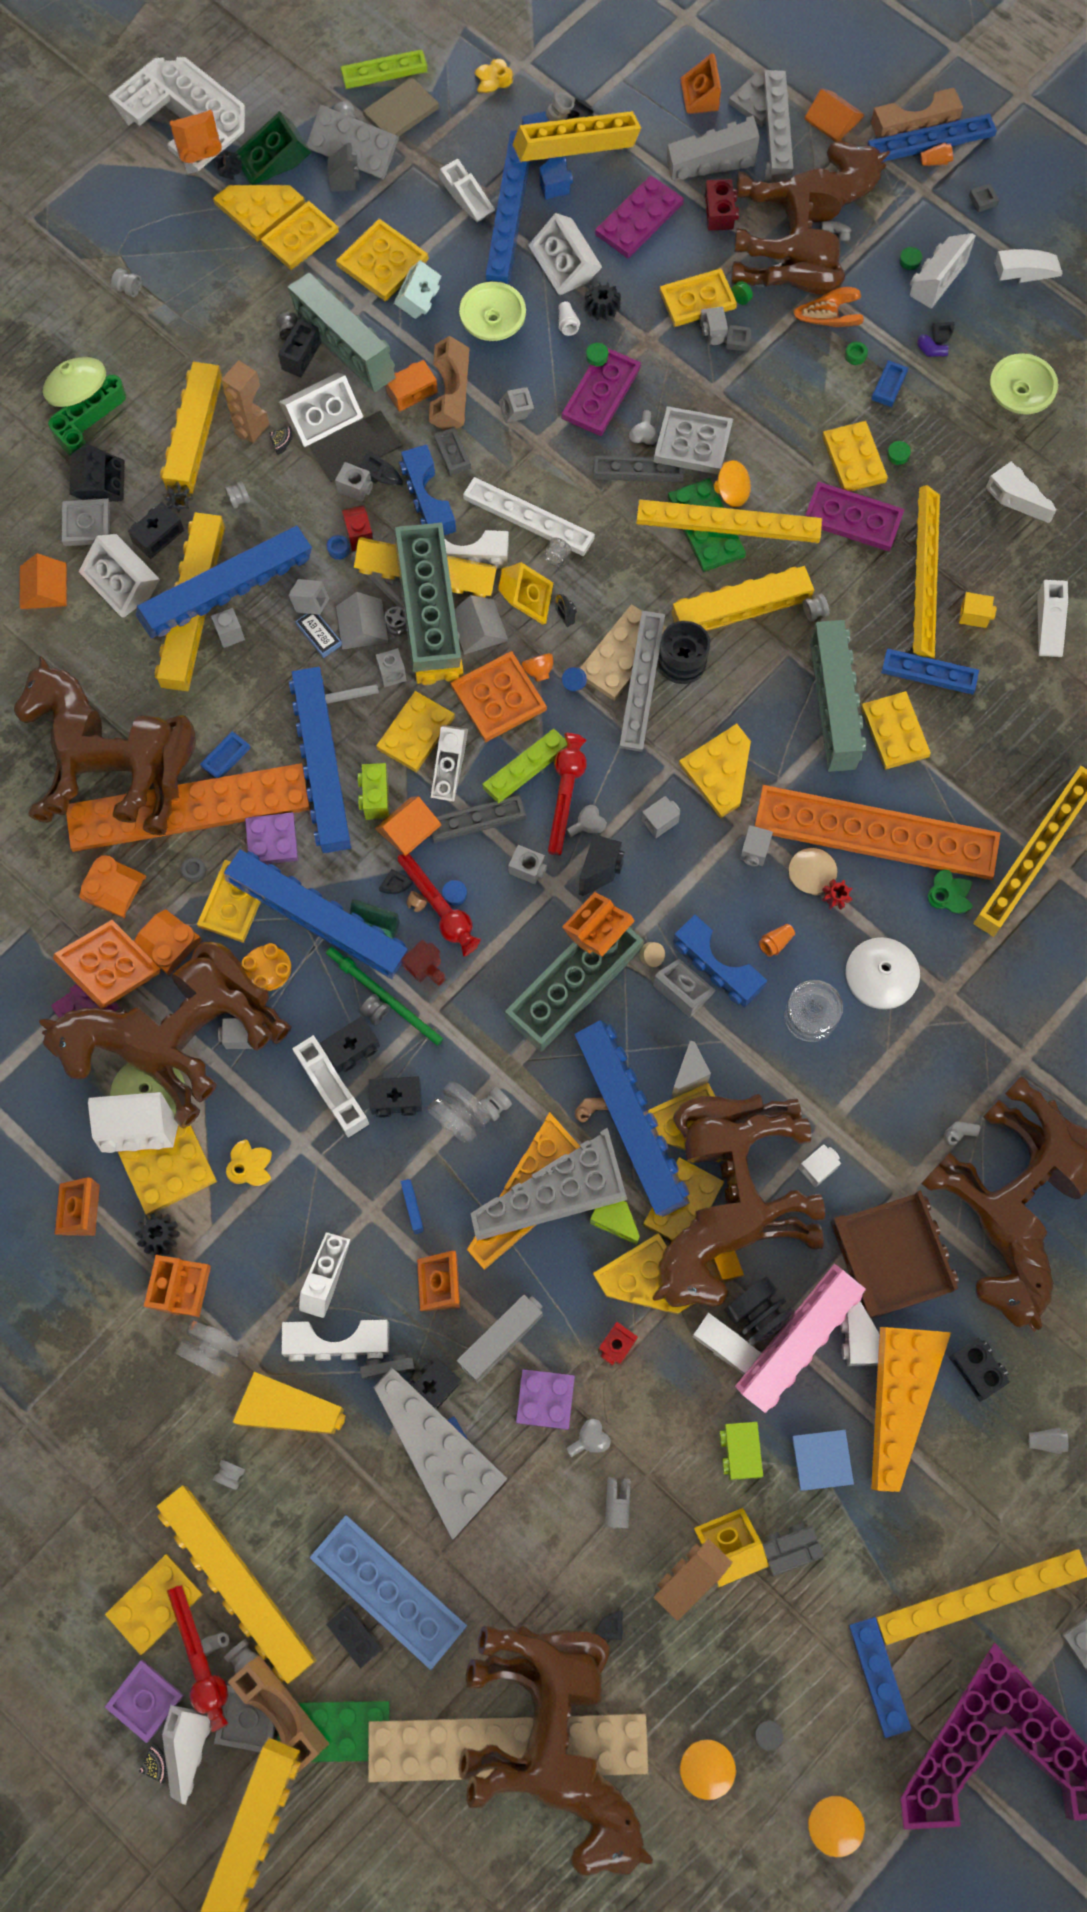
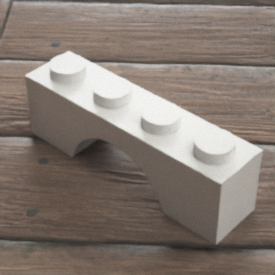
M485 530L477 542L467 546H457L445 539L448 556L495 565L497 569L508 567V531Z
M311 1036L292 1048L298 1061L346 1136L349 1138L368 1126L367 1117L340 1079L315 1036Z
M361 1320L355 1333L348 1339L340 1342L322 1340L315 1334L309 1322H282V1355L289 1357V1361L294 1362L304 1361V1357L315 1356L316 1361H329L331 1356H341V1360H357V1355H367V1359L370 1360L383 1359V1355H389L388 1320Z

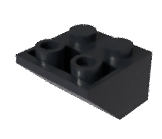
M84 444L71 454L69 495L81 500L108 499L109 502L124 500L125 460Z

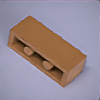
M709 1539L701 1547L696 1543L686 1554V1557L689 1559L685 1561L682 1558L672 1568L671 1571L674 1574L671 1576L667 1573L657 1584L660 1590L654 1598L677 1621L724 1575L733 1563Z

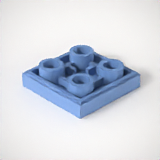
M845 1430L792 1436L800 1491L854 1485Z

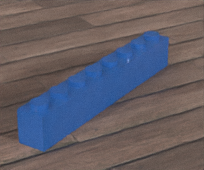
M511 130L486 270V282H501L510 285L530 161H520L512 145L517 131Z
M296 525L137 605L136 617L151 639L156 636L162 637L171 628L177 625L184 626L191 618L207 614L212 607L218 604L219 606L225 605L232 597L238 594L239 596L246 594L250 591L251 587L257 584L259 586L264 585L271 577L277 574L279 576L285 574L294 565H303L309 560L312 547Z
M320 667L292 671L293 680L289 681L291 695L296 694L297 701L292 703L295 716L299 715L300 723H296L298 737H303L304 744L299 746L302 759L306 758L307 766H303L305 780H310L311 787L307 788L309 802L314 803V809L310 810L312 823H317L318 831L314 832L316 846H321L323 854L352 849Z
M241 849L238 851L224 872L225 881L391 980L393 979L408 954V948H406L404 942L397 938L392 940L384 935L385 932L375 925L371 927L364 923L363 918L355 913L350 915L337 902H328L322 898V895L313 888L306 889L301 886V882L295 877H286L273 864L269 863L266 865L259 861L260 858L250 851L246 853Z
M599 1020L575 1033L576 1039L655 1214L664 1217L689 1204L690 1202L687 1197L690 1195L689 1190L683 1181L680 1182L677 1175L679 1168L674 1159L669 1158L666 1151L668 1144L662 1135L659 1136L655 1128L658 1126L657 1120L652 1113L648 1112L645 1106L648 1104L646 1096L641 1090L638 1091L635 1084L638 1081L634 1071L627 1067L625 1062L627 1055L621 1046L618 1047L616 1043L617 1033L611 1024L608 1025Z

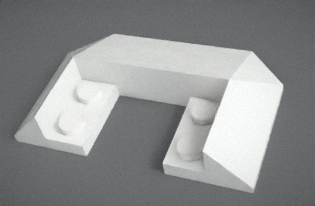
M176 57V61H164V58H154L109 95L110 101L128 126L133 122L139 126L142 125L164 105L181 119L212 109L222 145L220 153L245 132V105L186 57ZM173 139L168 143V148L179 158ZM216 156L194 163L184 162L187 174L198 172Z

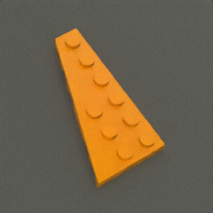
M550 1112L499 1198L511 1191L513 1186L529 1180L534 1173L564 1154L568 1155L580 1148V1145ZM536 1225L478 1241L475 1236L467 1251L481 1268L485 1270Z
M880 1327L871 1490L900 1492L951 1332Z

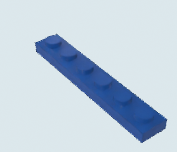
M985 114L870 140L867 145L876 147L880 153L890 151L889 155L882 161L884 162L919 154L942 143L954 146L994 137L997 130L991 115Z

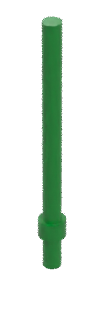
M333 947L327 950L326 954L339 964V968L344 973L351 974L436 1046L441 1044L444 1038L356 967V963L351 958L344 957Z

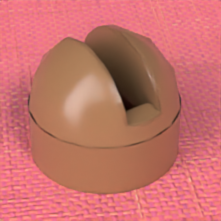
M411 891L407 898V906L409 909L414 906V912L422 911L428 902L423 895Z

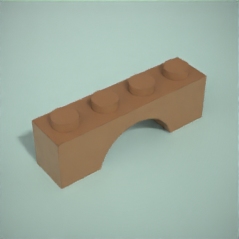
M955 88L934 92L931 105L922 111H906L895 103L876 107L873 111L871 125L879 139L960 120L963 106Z
M448 336L435 344L433 364L443 377L445 394L430 402L429 422L442 430L453 427L458 429L464 425L468 381L469 347Z
M238 360L221 381L236 435L243 440L247 439L254 443L269 426L267 412L252 403L260 386L257 372Z
M260 1655L248 1662L228 1681L245 1704L255 1706L271 1720L279 1733L281 1743L300 1750L297 1761L301 1765L298 1772L329 1745L325 1737Z

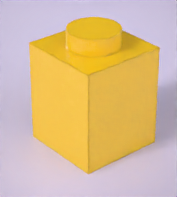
M966 592L961 603L959 624L987 628L989 621L994 620L997 607L993 606L994 597Z

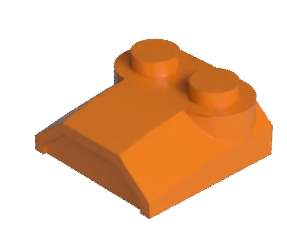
M212 109L175 121H169L177 153L183 162L194 163L202 159L214 157L220 153L222 145Z
M101 855L94 861L83 881L79 898L86 903L125 918V914L143 880L146 879V875L116 862L110 856Z
M166 909L157 913L140 930L134 940L168 976L202 941L201 937L189 925L184 924Z

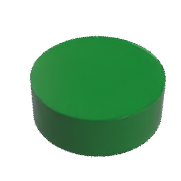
M915 247L905 248L900 255V265L907 270L917 269L922 261V253Z
M739 281L732 286L733 296L740 305H746L753 298L752 290L747 283Z
M861 342L848 344L845 351L846 361L852 365L864 363L868 354L866 345Z
M602 343L590 344L586 350L587 362L593 366L604 365L608 360V348Z
M903 441L893 442L887 452L889 461L895 465L905 464L911 454L910 446Z

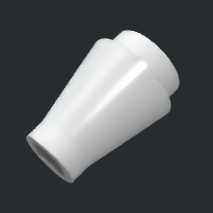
M562 302L558 306L559 330L564 335L571 336L578 332L580 321L573 311L569 302Z

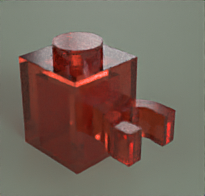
M422 939L401 959L403 967L420 983L427 976L438 987L446 981L444 978L445 974L437 968L441 964L440 951L431 942L427 944Z

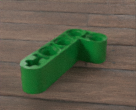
M117 375L106 376L102 386L92 396L77 404L65 406L49 419L48 425L55 441L69 456L86 444L82 432L125 401L126 392L120 377Z

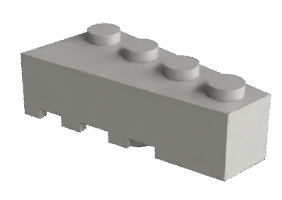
M754 115L747 117L746 122L737 125L736 121L729 123L726 129L717 132L712 129L706 131L702 137L697 138L694 135L668 144L666 160L671 179H686L688 177L705 176L707 174L755 166L759 133Z

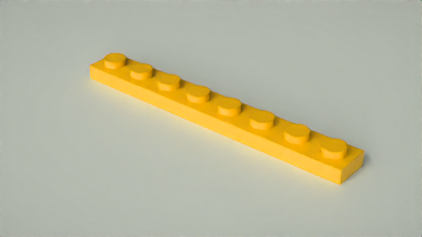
M926 485L919 488L913 652L918 656L935 659L940 494Z
M639 499L636 524L819 543L821 539L822 518Z
M1076 1549L878 1616L876 1621L884 1645H889L1086 1578L1087 1568L1080 1550Z

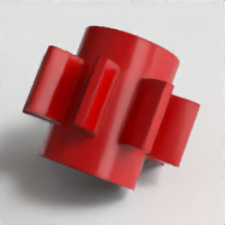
M832 879L829 882L830 887L824 886L822 888V891L826 893L822 901H826L829 904V909L838 906L842 910L845 907V903L852 901V898L849 896L852 888H848L845 885V880L841 883H836L835 879Z

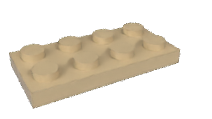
M632 604L580 667L586 673L587 683L614 701L631 679L642 613L640 609ZM663 625L662 634H663V632L665 631V629L667 628V627L664 626V625Z

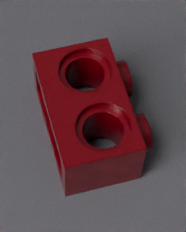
M732 179L706 180L705 205L708 231L734 230L735 220L739 219V207L735 206L734 203L737 202V188H733Z

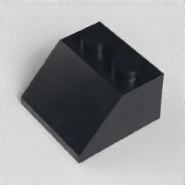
M593 834L579 878V895L584 896L612 882L615 874L621 873L625 854L624 851H621L622 842Z

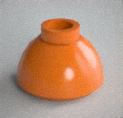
M547 653L524 660L521 665L528 675L536 679V682L548 679L553 667V654Z

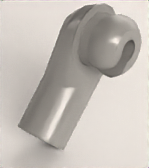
M822 222L821 230L839 233L840 241L850 240V233L852 231L849 226L840 222Z
M955 1122L945 1131L944 1140L950 1145H955L965 1135L978 1137L980 1125Z
M219 1633L205 1637L201 1641L205 1656H208L218 1648L226 1647L229 1643V1636L226 1633Z

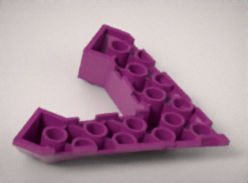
M993 1643L900 1797L904 1830L961 1827L957 1795L1002 1736L1006 1737L1062 1788L1066 1819L1087 1820L1086 1743L1076 1734V1731L1049 1701L1033 1687V1684L1017 1666L1013 1665L1002 1653L1003 1651L996 1643Z

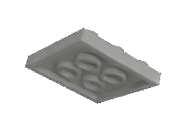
M667 406L654 455V462L719 475L720 469L723 466L733 419Z

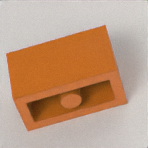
M424 360L413 363L408 368L395 373L396 378L385 385L386 393L399 412L438 393L437 379Z

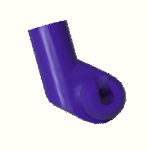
M926 334L919 336L918 347L927 357L948 356V345H936Z

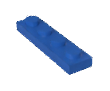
M887 648L881 673L973 695L979 670Z
M876 1617L848 1625L883 1737L887 1738L912 1730Z

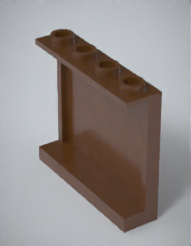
M921 1190L913 1195L845 1217L844 1215L835 1217L830 1222L849 1275L866 1289L860 1302L870 1319L952 1293L958 1289L959 1279L954 1269L950 1268L948 1249L940 1242L938 1223L936 1220L932 1221L929 1213L931 1210L930 1202L927 1196H923Z

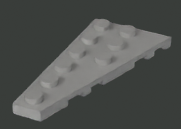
M608 1128L601 1131L600 1135L591 1141L587 1140L580 1144V1148L572 1153L564 1154L537 1171L529 1180L513 1186L512 1190L500 1198H494L470 1213L477 1241L627 1200Z
M391 1368L373 1388L453 1540L507 1478L403 1377Z

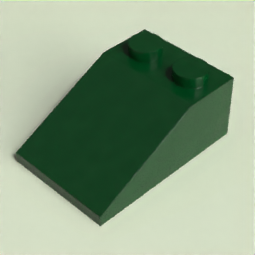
M279 111L235 153H238L237 158L241 160L242 171L250 184L257 185L297 167L312 152L294 123Z

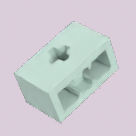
M420 260L410 268L394 304L415 319L422 313L425 315L431 308V298L436 295L440 288L438 283L441 275Z

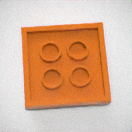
M512 651L451 682V688L485 743L547 711L546 704Z
M113 920L54 953L53 960L101 1009L111 1005L160 973V968Z

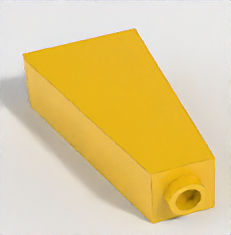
M254 1372L233 1423L246 1427L334 1434L336 1429L341 1430L346 1415L343 1414L344 1409L338 1405Z

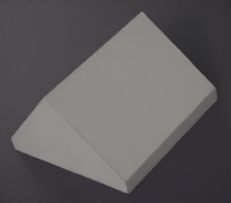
M356 592L336 606L342 650L388 643L382 599Z
M470 595L454 609L457 631L460 633L459 642L464 654L508 641L494 599Z
M680 959L659 971L655 975L653 985L689 1018L716 991Z
M693 1041L689 1042L671 1099L709 1082L711 1073L696 1043Z

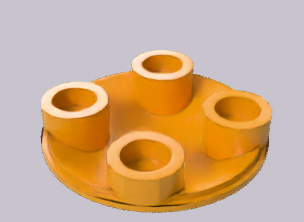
M734 460L723 463L718 480L714 483L716 493L720 494L730 507L742 506L747 501L751 490L750 477L746 468L740 462Z
M273 943L255 948L242 960V966L249 979L255 985L267 991L281 987L288 980L291 973L289 956L284 950Z
M701 1740L691 1744L683 1754L680 1774L683 1784L691 1794L700 1799L713 1800L729 1791L735 1779L736 1767L731 1753L724 1745L713 1740Z
M830 1796L822 1799L815 1805L808 1818L810 1837L815 1846L826 1855L832 1857L847 1856L853 1853L863 1840L865 1832L863 1816L858 1807L844 1797Z

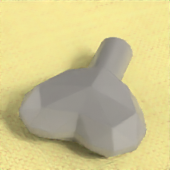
M643 411L641 423L635 425L629 432V439L633 443L644 442L647 445H653L657 442V431L650 424L651 411Z
M588 805L581 810L578 816V823L567 828L566 831L570 837L575 836L581 831L601 833L606 829L607 822L603 817L599 816V810L596 806Z
M592 1418L587 1420L582 1426L579 1440L566 1449L571 1457L584 1449L589 1452H604L610 1447L611 1439L602 1432L600 1421Z

